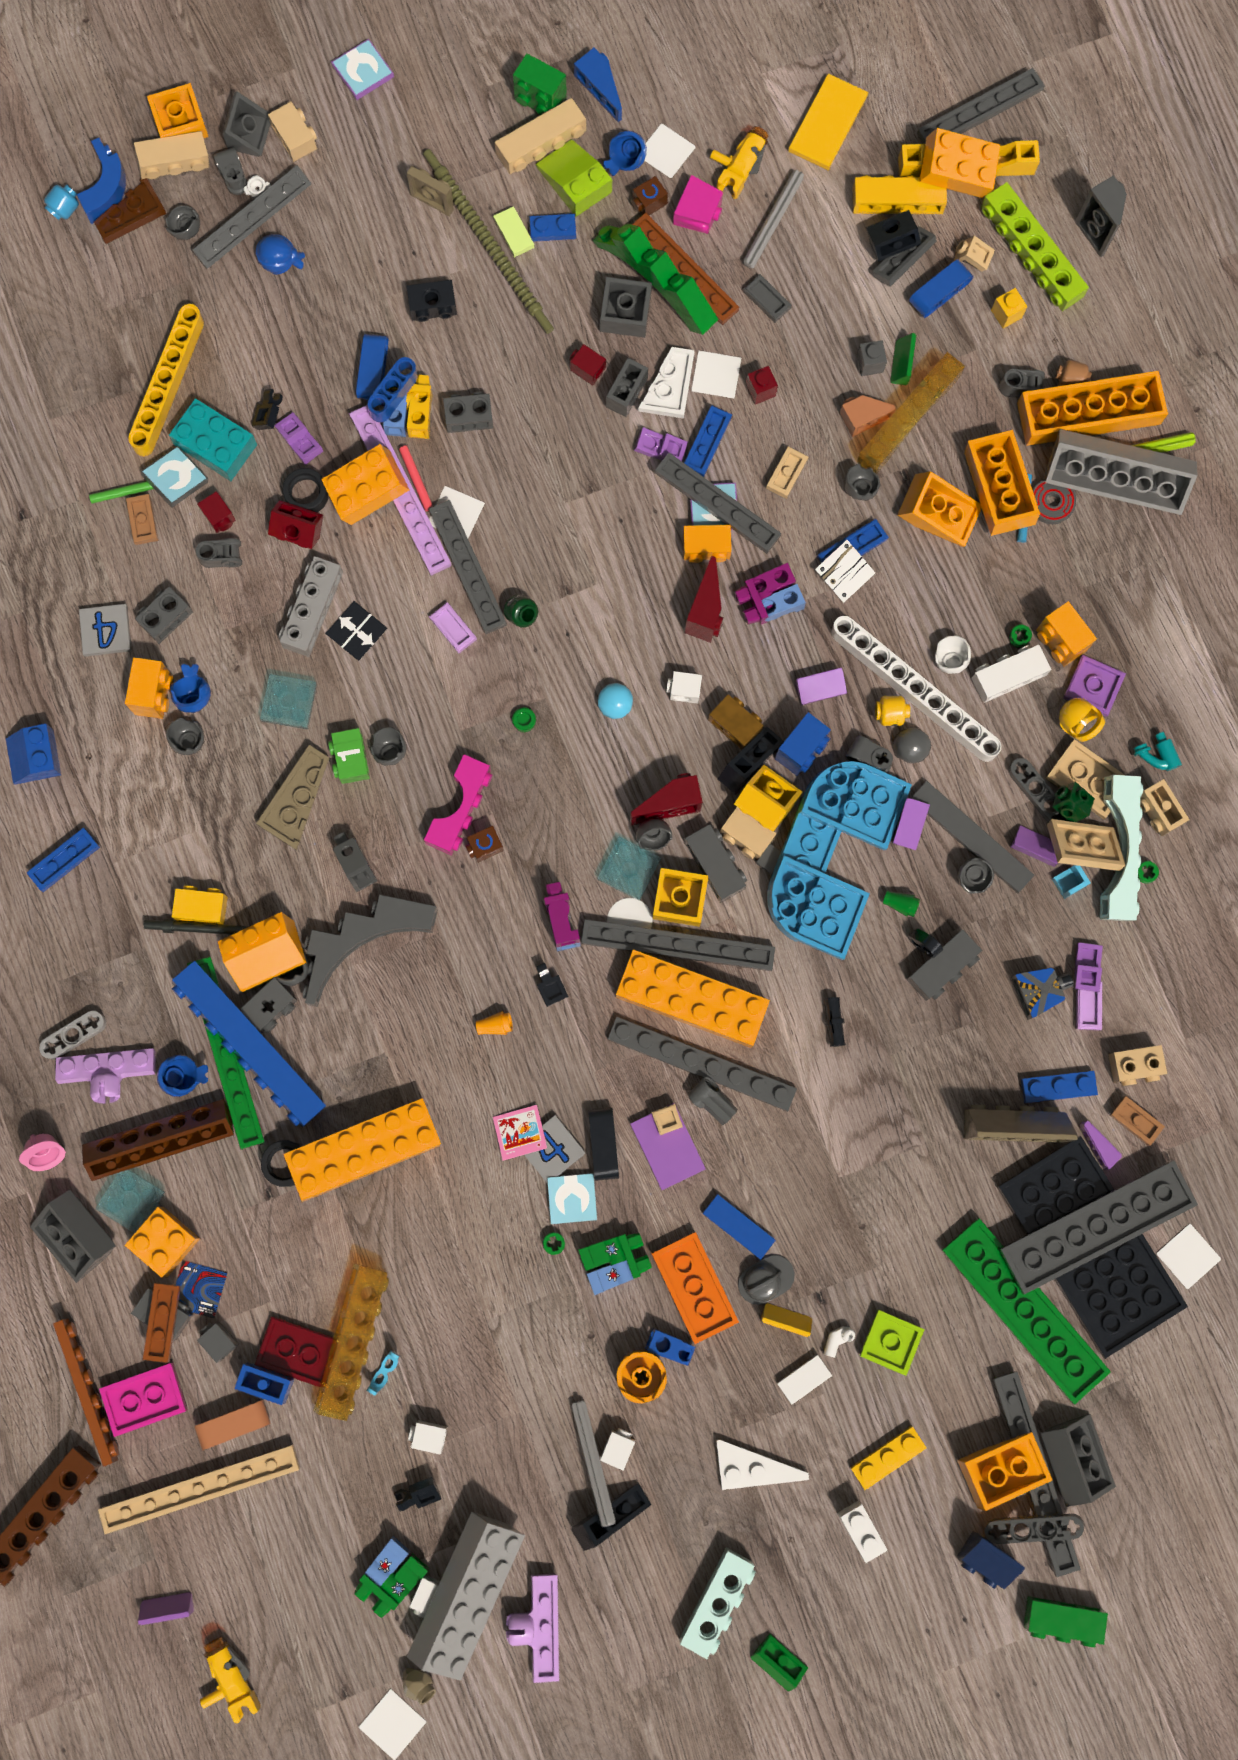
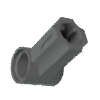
M708 1076L703 1077L688 1092L691 1102L699 1108H705L722 1126L738 1110L720 1093L719 1086Z

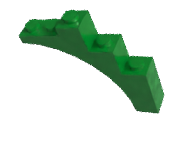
M626 224L619 228L608 225L603 227L598 232V236L593 239L597 248L619 257L652 283L679 314L691 332L704 335L719 320L693 277L680 274L666 251L654 249L640 226Z

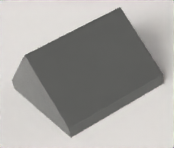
M234 92L222 134L228 149L234 147L236 152L260 157L262 156L271 125L268 117L269 112L239 92Z

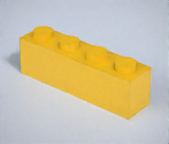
M864 175L855 177L853 214H899L907 210L911 214H943L947 204L946 188L920 182V178L916 176L894 178L893 176L871 177Z

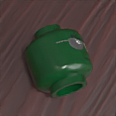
M515 594L506 601L504 615L514 625L526 628L536 621L538 606L525 595Z

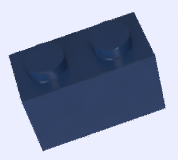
M972 1531L957 1555L963 1561L961 1564L963 1568L972 1574L978 1571L984 1575L982 1581L994 1589L997 1585L1005 1589L1025 1569L1017 1560L975 1531Z

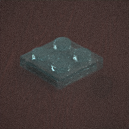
M269 674L260 720L267 723L308 729L317 683Z
M618 837L597 880L640 901L661 861V857Z
M128 1169L116 1175L95 1209L133 1233H136L153 1213L165 1191Z

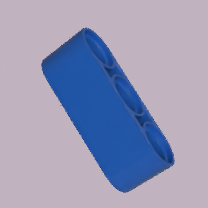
M957 259L919 288L910 297L909 302L923 318H926L965 288L974 276Z
M364 334L356 388L357 398L369 399L384 379L388 353V336Z
M402 357L397 360L370 396L367 406L370 416L374 421L385 422L388 420L415 384L417 370L412 359ZM404 369L411 370L409 374H401ZM391 387L398 388L394 393L387 392ZM378 405L384 406V409L381 411L374 410Z

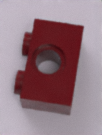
M279 500L271 510L268 535L282 541L297 544L302 548L313 549L320 539L323 514Z

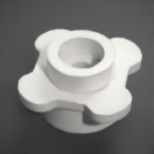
M254 175L249 179L247 186L244 187V192L246 195L257 198L271 185L258 175Z

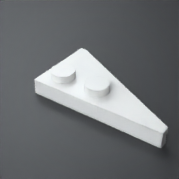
M716 1439L722 1490L809 1480L808 1473L798 1468L780 1463L721 1439Z

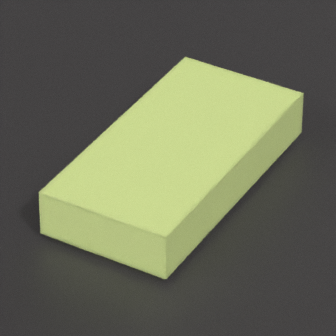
M514 206L493 216L514 257L534 248V243Z

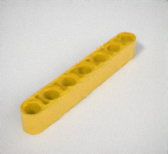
M186 304L181 307L130 431L129 443L139 456H148L154 450L203 329V318L197 306L193 304ZM196 316L194 320L187 321L189 317ZM181 337H188L185 341H179ZM180 357L178 361L170 362L172 358ZM167 377L171 378L169 382L162 383L163 379ZM157 398H163L160 403L154 404ZM148 419H154L153 423L145 424ZM146 439L143 445H137L138 441Z

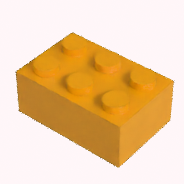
M936 128L926 137L920 182L983 198L994 190L1000 145Z
M381 444L321 479L340 519L350 525L410 491L391 451Z

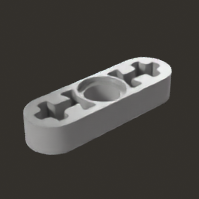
M96 1011L87 1012L43 1039L39 1046L41 1055L52 1060L63 1056L102 1032L106 1027V1018L103 1014ZM91 1017L99 1018L97 1022L98 1027L90 1026L85 1030L88 1034L85 1035L84 1029L79 1024L82 1023L83 1026H87L91 1023ZM76 1028L79 1031V1038L75 1042H69L67 1032L70 1029ZM62 1040L67 1045L65 1048L62 1044L55 1047L54 1054L46 1051L49 1049V1043L55 1045Z

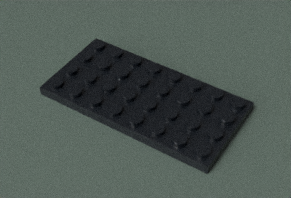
M1078 1136L1077 1140L1070 1141L997 1186L1027 1235L1115 1190L1081 1136ZM1143 1234L1054 1279L1100 1354L1105 1359L1188 1307Z

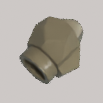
M412 1668L404 1670L403 1689L406 1697L423 1705L435 1695L436 1689L433 1687L434 1682L430 1675L422 1670H413Z

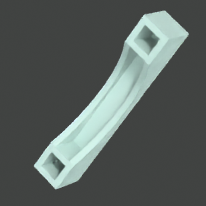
M1111 775L1104 777L1103 801L1110 809L1116 822L1125 867L1121 871L1115 872L1109 886L1100 896V920L1134 921L1137 920L1140 908L1137 902V892L1140 889L1138 868L1141 864L1139 844L1142 839L1139 821L1142 818L1140 797L1143 793L1140 776Z

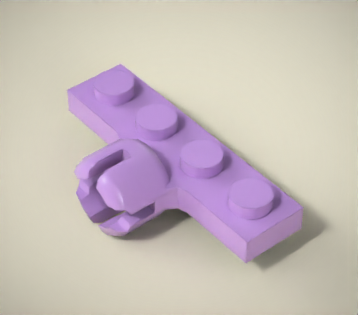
M154 1048L59 1057L56 1058L55 1080L58 1084L89 1081L90 1097L94 1102L106 1104L107 1096L110 1097V1103H113L120 1098V1082L123 1078L155 1074L156 1052Z
M557 1574L531 1575V1609L527 1613L508 1615L506 1626L510 1630H506L507 1641L512 1646H531L532 1681L534 1683L559 1681Z

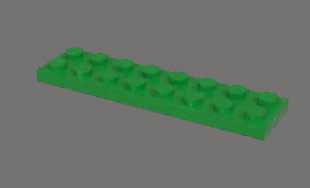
M977 1218L941 1251L1068 1400L1075 1405L1107 1377L1111 1371L1039 1287L1025 1295L1022 1294L999 1250L1004 1246L980 1218Z

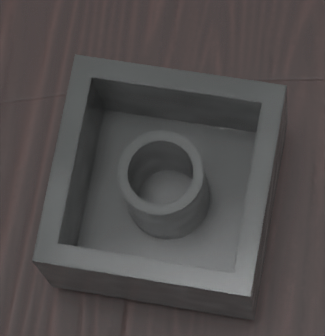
M606 277L600 317V332L645 338L652 283Z

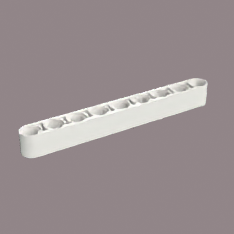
M841 616L835 620L831 634L836 642L971 753L985 762L992 761L999 754L1001 742L997 737L848 616ZM844 625L848 628L849 632L841 633L837 627ZM862 640L866 643L867 647L859 648L855 641ZM881 655L885 662L877 663L873 656ZM892 670L901 671L903 677H894L892 675ZM910 685H918L921 692H912ZM928 700H936L939 703V708H932ZM947 715H954L957 718V723H950L947 720ZM965 730H973L976 737L973 739L967 737ZM983 745H991L994 753L989 754L985 752Z

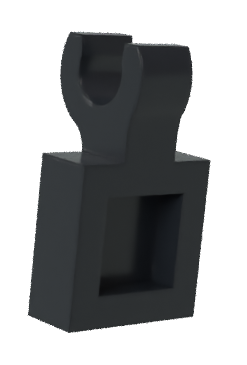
M266 389L263 393L262 404L257 405L252 422V427L257 430L274 429L279 411L277 405L281 404L283 395L274 394L273 397V389Z
M545 963L536 966L543 981L537 985V988L546 1007L569 997L559 975L552 978Z
M432 1477L410 1485L409 1491L399 1489L394 1492L396 1500L399 1501L396 1503L399 1511H405L415 1504L419 1509L442 1500L440 1491Z

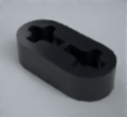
M916 928L908 935L910 942L919 951L932 958H935L943 951L942 946L933 936L919 928Z

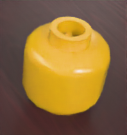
M882 696L880 701H876L875 719L879 720L882 726H902L905 718H910V704L905 703L903 696Z

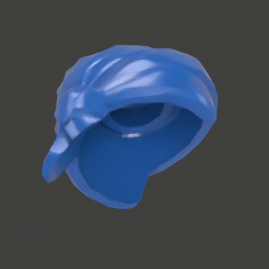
M623 131L616 134L609 144L610 160L604 161L603 167L610 169L612 176H615L619 170L633 171L639 168L647 156L645 140L634 131Z
M270 234L263 237L256 247V257L259 264L272 274H282L290 269L292 264L301 270L304 267V263L301 260L305 257V254L297 252L293 244L280 234Z
M186 664L181 665L184 677L178 679L170 686L172 702L180 711L188 713L199 712L210 700L211 689L206 680L197 674L198 664H193L191 667Z
M175 1055L169 1057L160 1065L157 1071V1083L166 1094L172 1097H181L194 1090L198 1084L208 1082V1078L204 1075L208 1072V1066L202 1065L197 1068L195 1062L190 1057Z

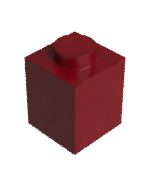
M585 344L579 350L576 349L569 359L570 371L592 386L606 369V359Z
M769 366L747 374L746 387L755 405L776 397L778 384Z
M217 491L197 503L216 533L228 530L233 525V522L236 521Z

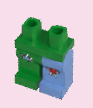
M640 1233L627 1236L623 1234L578 1250L586 1271L609 1262L608 1266L587 1273L594 1295L641 1276V1273L652 1268L648 1255L637 1259L634 1258L632 1250L644 1246Z
M394 1536L359 1579L360 1583L354 1592V1595L363 1602L373 1592L379 1600L372 1607V1610L380 1618L385 1616L391 1609L394 1611L429 1571V1567L412 1553L401 1568L394 1573L395 1569L410 1552Z

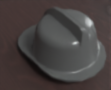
M775 1255L766 1257L744 1270L739 1278L738 1288L741 1296L751 1304L761 1305L784 1294L791 1288L794 1282L795 1272L793 1265L788 1259Z

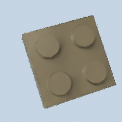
M411 166L407 172L411 196L450 217L454 211L450 185L444 180H437L431 177L424 169H417Z

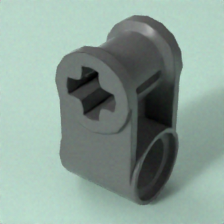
M232 147L214 154V160L229 192L234 195L244 193L247 181L235 148Z
M1010 369L1000 381L999 391L1006 397L1020 398L1022 392L1042 389L1045 373L1041 370ZM1007 380L1013 381L1016 386L1010 385Z
M229 538L202 541L196 547L197 558L205 568H233L242 565L239 553L241 540ZM206 551L213 552V555L210 558L202 557L203 553Z
M860 735L855 737L846 754V758L849 761L864 763L885 773L889 772L893 761V755L888 749ZM881 758L886 759L882 765L878 764V760L880 761Z

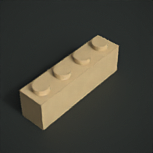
M570 98L495 141L496 155L509 174L515 171L520 172L534 160H541L548 152L554 149L557 150L563 147L567 141L582 136L586 131V118L574 100Z

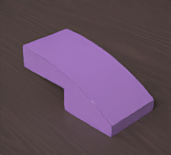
M293 412L275 425L277 431L305 465L323 452L322 447Z
M643 427L640 429L634 451L663 460L668 453H671L682 461L688 442L668 433L661 435Z
M1077 943L1075 989L1100 992L1102 945Z

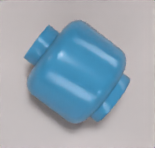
M58 184L54 185L44 198L46 204L44 208L58 220L61 218L68 219L79 206V202L75 198L77 193L68 185H65L64 188Z

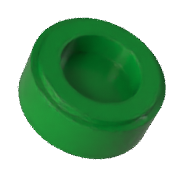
M520 708L513 714V725L519 732H529L536 725V716L531 709Z

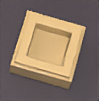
M675 1104L651 1112L659 1135L683 1127Z

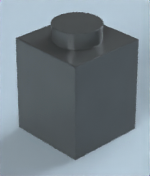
M883 340L860 344L857 359L861 376L884 373L887 358Z
M210 1322L199 1332L202 1336L197 1340L216 1363L222 1361L239 1345L221 1322L214 1325Z

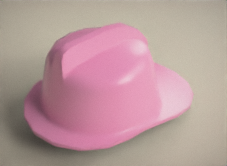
M33 1134L25 1143L24 1151L19 1156V1161L33 1171H44L58 1165L64 1159L66 1152L53 1136L49 1134Z

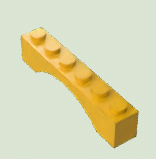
M1038 140L1014 141L1000 146L996 176L1034 175L1040 162ZM925 144L901 146L898 157L899 178H905L906 176L920 178Z

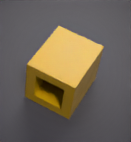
M1014 288L996 298L991 311L1004 329L1022 319L1028 306L1017 289Z

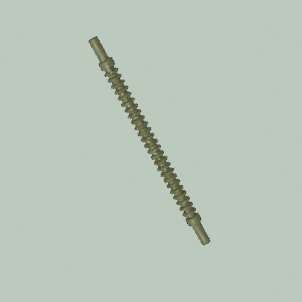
M431 149L426 150L423 155L435 171L434 175L437 180H444L450 185L454 204L458 206L457 209L461 211V215L465 216L464 219L468 221V225L472 226L471 229L475 231V235L479 236V241H483L482 245L486 246V251H490L489 255L493 256V261L500 267V271L504 272V277H507V281L511 282L510 286L515 287L514 292H518L517 296L522 297L521 302L525 303L524 306L528 308L530 315L535 316L547 334L551 333L554 328L542 312L543 307L541 304L536 302L537 299L533 297L532 292H529V287H525L526 283L522 282L523 278L518 277L519 272H515L516 268L512 266L511 261H508V257L504 256L505 252L501 251V246H497L498 242L494 241V236H490L491 232L487 230V226L483 225L484 222L480 220V216L476 215L477 212L473 210V206L469 205L470 202L466 200V196L462 195L463 192L459 190V185H455L456 181L452 180V175L449 174L447 168L440 164Z

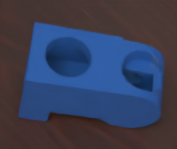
M652 1328L644 1349L689 1366L696 1347Z

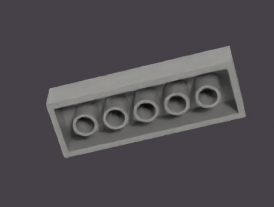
M1059 429L1046 467L1045 483L1182 515L1198 475L1197 461Z
M471 1512L407 1655V1658L421 1670L461 1681L525 1537L524 1534L510 1524Z

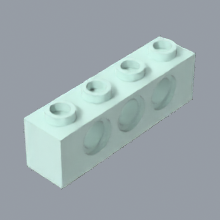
M727 1547L725 1548L679 1638L680 1645L705 1659H708L710 1653L715 1654L720 1644L718 1637L721 1631H726L731 1623L732 1617L729 1615L733 1607H739L744 1597V1594L741 1592L745 1584L750 1585L756 1571L753 1570L754 1564L752 1561ZM735 1575L738 1578L736 1585L733 1587L726 1586L724 1584L726 1576ZM717 1598H722L726 1601L725 1607L721 1610H716L712 1607L713 1601ZM709 1621L714 1624V1628L710 1633H703L700 1630L703 1622Z

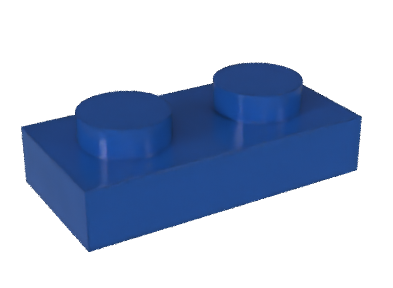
M575 214L530 216L532 241L576 239Z

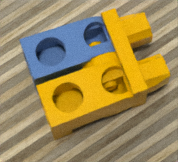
M417 375L416 384L412 386L389 419L383 423L386 435L406 437V431H408L409 437L429 439L433 395L428 375ZM391 387L388 392L394 393L398 388Z

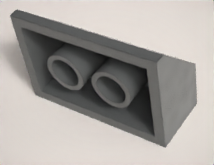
M1114 175L1090 189L1075 221L1100 258L1105 255L1121 224L1127 195L1124 185L1117 181Z
M71 1190L49 1202L30 1226L76 1283L106 1259L116 1247L112 1238L105 1233L95 1217L86 1210L80 1199Z
M1091 1414L1054 1425L1041 1433L1043 1445L1047 1450L1051 1468L1055 1473L1060 1487V1494L1064 1499L1066 1507L1092 1503L1116 1487Z

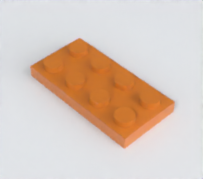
M696 1232L651 1253L694 1344L739 1323Z

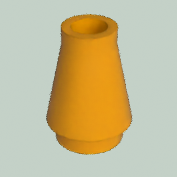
M501 1011L482 1020H477L476 1030L478 1035H507L508 1032H512L513 1023L510 1013Z

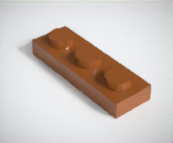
M154 1283L143 1360L170 1362L181 1286Z

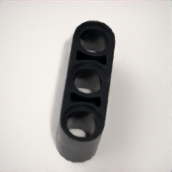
M613 1108L588 1110L595 1181L619 1179Z

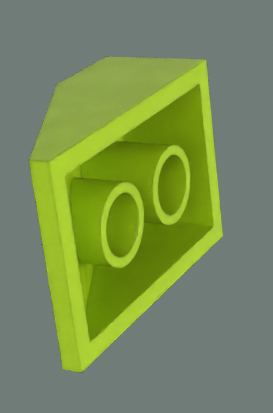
M570 140L563 147L536 163L538 170L570 211L575 214V217L612 193V178L594 157L573 140Z

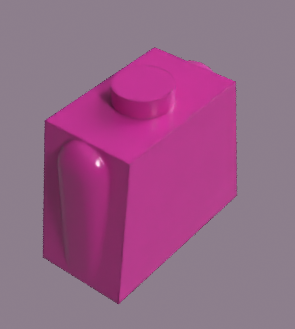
M691 175L675 210L673 225L708 234L714 220L718 221L723 208L720 206L722 204L723 192Z

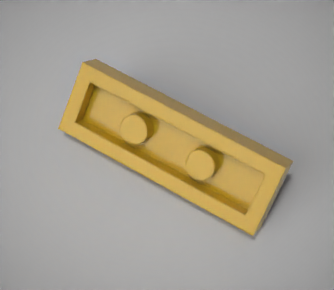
M910 1426L854 1464L850 1469L863 1489L866 1490L925 1450L926 1446L915 1429Z

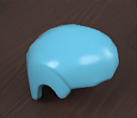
M612 683L600 691L598 707L603 715L611 719H620L629 714L632 709L633 695L627 686L620 683Z

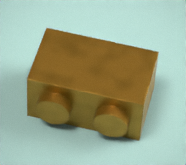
M728 694L709 714L708 721L742 750L762 731L763 724H761L762 720L754 712L749 713L743 708L745 705L740 699L735 696L732 698Z

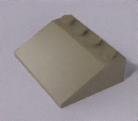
M971 1105V1109L964 1110V1140L1054 1143L1077 1140V1133L1067 1113L1059 1112L1058 1107H1044L1043 1112L1035 1111V1107L1020 1106V1111H1012L1010 1106H995V1110H986V1105Z

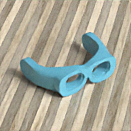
M390 1350L383 1360L381 1368L375 1373L370 1386L367 1388L369 1393L376 1396L388 1381L387 1374L398 1365L399 1354ZM388 1359L393 1361V1365L390 1368L385 1367ZM379 1374L384 1375V1380L381 1384L376 1382Z

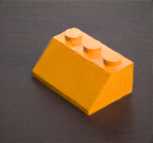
M282 912L218 941L223 963L242 992L306 963L295 922Z

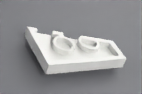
M676 347L670 349L659 369L657 377L638 408L639 412L684 419L695 350Z

